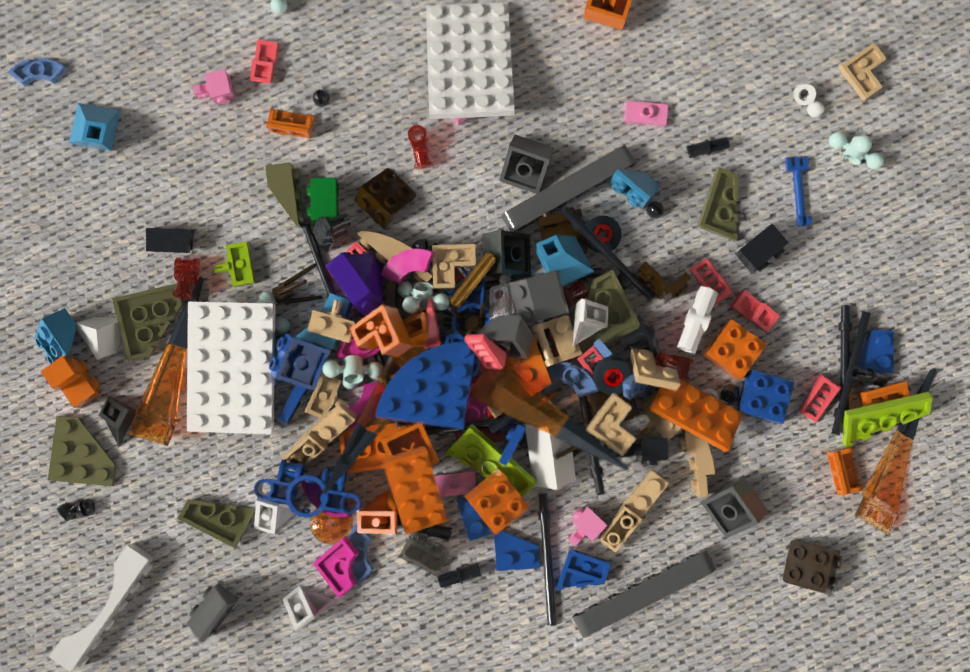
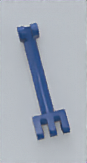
M802 156V165H800L799 157H793L794 165H792L791 157H785L786 172H793L797 227L809 226L812 223L811 216L805 217L802 171L809 170L808 157Z

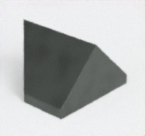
M108 396L99 416L105 420L119 447L138 410Z

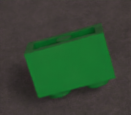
M336 177L310 178V185H307V196L311 198V206H307L308 218H311V221L316 224L318 218L322 216L328 217L329 220L338 217L339 185Z

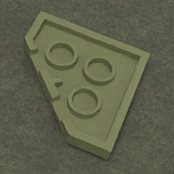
M609 270L594 278L586 300L608 306V326L578 343L582 354L590 349L598 339L607 345L623 335L638 329L640 325L614 270Z
M177 283L112 298L128 361L151 356L183 305Z
M56 416L48 480L114 486L117 464L110 458L96 437L88 430L81 418Z

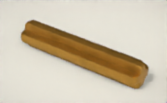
M489 252L484 255L451 297L450 303L454 307L460 308L496 262L495 256Z

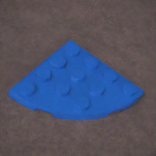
M453 342L420 353L407 362L393 376L381 396L375 416L381 419L464 430L476 356L475 352L471 350L466 342Z

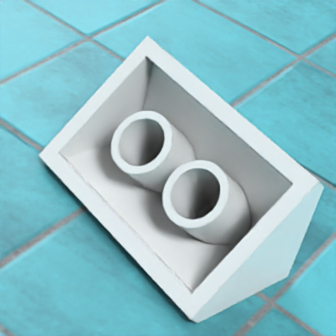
M568 417L525 423L532 477L537 480L534 486L557 490L576 480L573 453L571 452L558 460L555 459L556 455L571 447V444L556 438Z

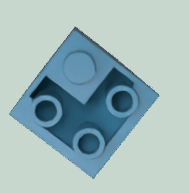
M78 103L69 143L111 151L120 111Z
M621 169L615 171L610 181L611 187L616 193H623L628 197L627 201L634 208L639 207L640 209L648 203L661 187L644 172Z
M555 235L536 243L537 256L546 272L558 270L562 286L594 273L575 236Z
M65 308L41 318L35 335L37 346L40 349L43 348L50 364L61 356H68L77 325Z

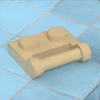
M568 314L531 327L533 333L537 335L546 360L544 361L546 367L582 355L579 344L573 346L574 330ZM549 328L559 355L557 357H553L544 333L545 329Z

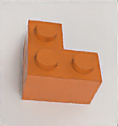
M381 305L350 327L358 347L374 350L379 346L384 355L399 357L414 346L398 309L386 305Z
M61 356L40 371L52 389L62 390L73 408H82L102 394L99 389L101 387L99 381L89 375L87 372L89 367L82 359Z

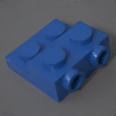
M286 333L285 337H281L278 341L277 350L279 352L277 357L272 358L270 361V375L276 379L315 391L330 350Z

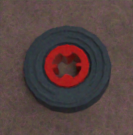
M606 215L597 216L587 223L586 226L597 237L600 233L597 231L600 229L601 231L606 230L608 232L606 235L607 239L603 237L599 239L611 251L619 245L622 231L619 223L614 218ZM585 237L587 246H588L592 251H595V252H597V253H601V252Z
M609 356L597 363L594 368L593 378L595 385L601 392L612 395V393L617 395L623 393V382L633 373L631 366L625 359L619 356ZM611 372L616 373L615 379L610 378Z

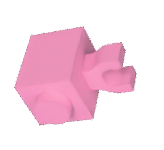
M225 69L206 73L205 79L207 84L193 86L194 94L197 95L198 99L210 96L215 104L218 103V105H226L230 103V100L235 99L230 75Z
M586 506L584 509L579 507L572 515L574 517L572 522L578 529L568 540L576 546L586 535L593 542L607 525L589 507Z

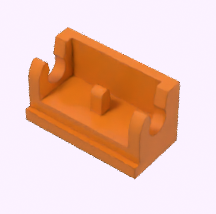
M271 108L266 127L272 133L311 139L315 116L312 114L303 115L278 111Z
M907 381L860 392L859 397L862 407L910 396Z
M851 447L827 452L836 492L839 495L863 491L862 486L858 482L851 453L853 448Z

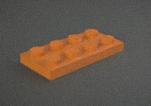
M680 378L678 390L658 388L648 410L724 452L729 450L743 417L742 412Z
M404 422L405 425L398 428L395 423L365 427L367 430L377 434V437L347 469L348 474L383 469L382 459L388 458L381 440L417 423ZM344 430L339 434L341 455L354 430Z
M425 446L382 459L406 535L447 521Z

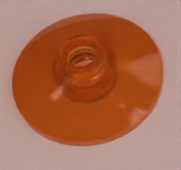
M321 513L310 518V529L313 536L321 543L328 545L336 544L344 536L348 537L353 526L351 514H349V517L341 518ZM329 519L334 522V526L331 528L326 524Z

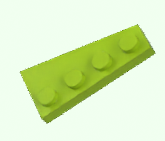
M929 392L846 410L844 414L842 444L845 448L853 446L852 442L858 439L865 441L872 438L871 434L880 430L887 432L892 430V427L897 423L906 424L930 414L933 397Z
M473 424L444 453L449 457L454 456L461 460L460 463L467 467L470 465L479 470V474L486 478L499 469L521 496L525 495L537 482L512 458H510L507 466L499 463L503 450Z

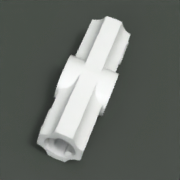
M701 286L699 288L694 304L690 307L685 318V327L677 345L678 348L689 353H696L702 334L705 333L712 316L710 313L718 292L708 287Z

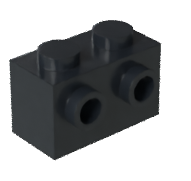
M770 224L737 251L735 255L751 273L755 270L760 272L769 265L768 260L772 256L776 259L786 251L783 247L789 242L773 224Z
M668 438L635 439V443H633V456H636V460L641 461V465H658V461L669 460Z

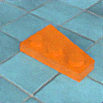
M534 334L528 359L506 357V368L530 397L552 383ZM556 391L540 401L537 406L539 408L544 406L557 395Z

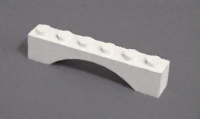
M134 543L127 545L114 563L113 588L103 611L83 630L63 637L49 658L69 672L77 668L81 669L89 660L87 656L89 651L96 649L102 641L100 636L103 631H108L114 624V615L117 612L120 613L127 605L128 601H126L128 595L130 593L134 594L141 584L138 582L142 575L146 576L152 569L153 564L151 562L154 557Z

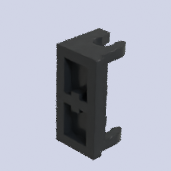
M146 228V251L190 253V250H193L194 229Z

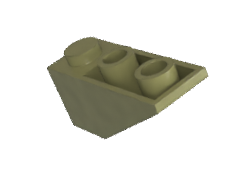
M291 162L265 166L269 189L298 228H302L301 222H305L303 209H299L302 195L300 189L296 187V181H299L298 169H294Z

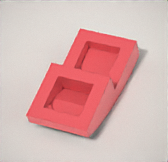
M257 39L255 60L252 59L250 81L272 83L279 43Z
M741 290L730 305L732 309L765 333L769 332L780 317L768 305L760 303L746 290Z

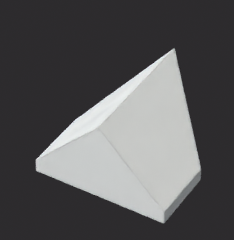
M581 299L575 304L573 346L601 329L607 328L608 306L586 299Z
M92 317L76 323L77 331L97 360L112 355L117 351L122 338L117 318Z
M257 498L254 529L275 534L276 529L290 519L294 513L289 509L287 503Z
M301 586L283 598L296 631H299L336 601L303 590Z

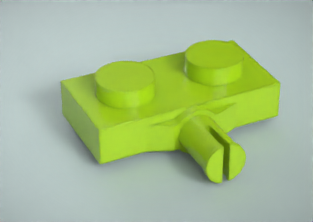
M245 241L226 245V263L214 265L215 273L228 271L235 288L256 284L249 243Z

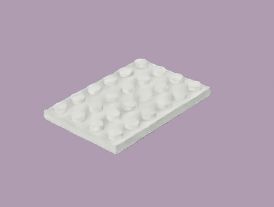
M508 2L426 6L429 118L514 116Z
M188 302V432L274 433L275 378L270 375L269 364L271 359L275 358V303Z

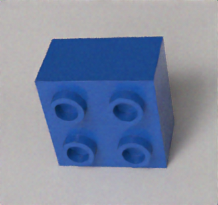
M749 370L744 379L736 410L744 415L767 422L783 424L795 382L756 370Z

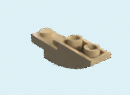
M359 231L357 233L359 238H361L359 243L367 250L370 248L377 252L375 256L382 263L388 262L400 252L412 249L406 244L383 234L369 231ZM413 272L414 275L412 277L417 282L431 283L433 280V276L428 272Z
M340 402L332 410L329 409L294 443L282 459L297 464L304 462L306 466L325 450L328 443L356 420L357 415L343 402Z
M683 429L682 437H679V448L683 450V454H692V458H689L690 471H694V480H691L692 493H695L696 497H708L706 475L715 474L711 450L708 442Z
M651 469L624 501L598 540L616 553L642 521L645 513L669 485V482Z

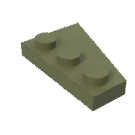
M721 167L716 169L697 225L700 229L732 241H738V233H736V222H738V214H736L738 174Z
M188 499L177 519L233 548H237L255 514V508Z

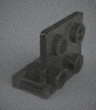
M416 532L415 535L411 533L399 557L438 577L449 556V552L446 551L447 547L438 542H435V544L428 542V537L419 532Z

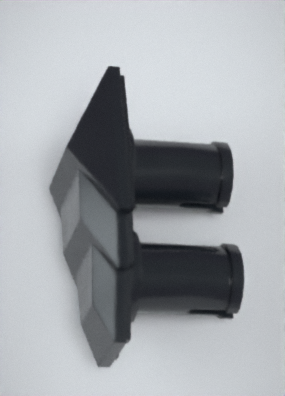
M347 213L331 220L323 216L318 218L313 233L320 247L326 252L332 248L334 238L348 233L347 227L351 226L350 218L346 219L348 217Z
M637 315L640 323L639 328L622 336L627 348L643 340L649 341L648 346L643 349L653 352L654 358L658 359L660 364H664L663 354L659 348V341L653 325L642 316Z

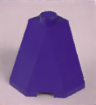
M342 252L325 265L348 299L364 317L382 305L383 276H381L384 267L371 252H362V254Z

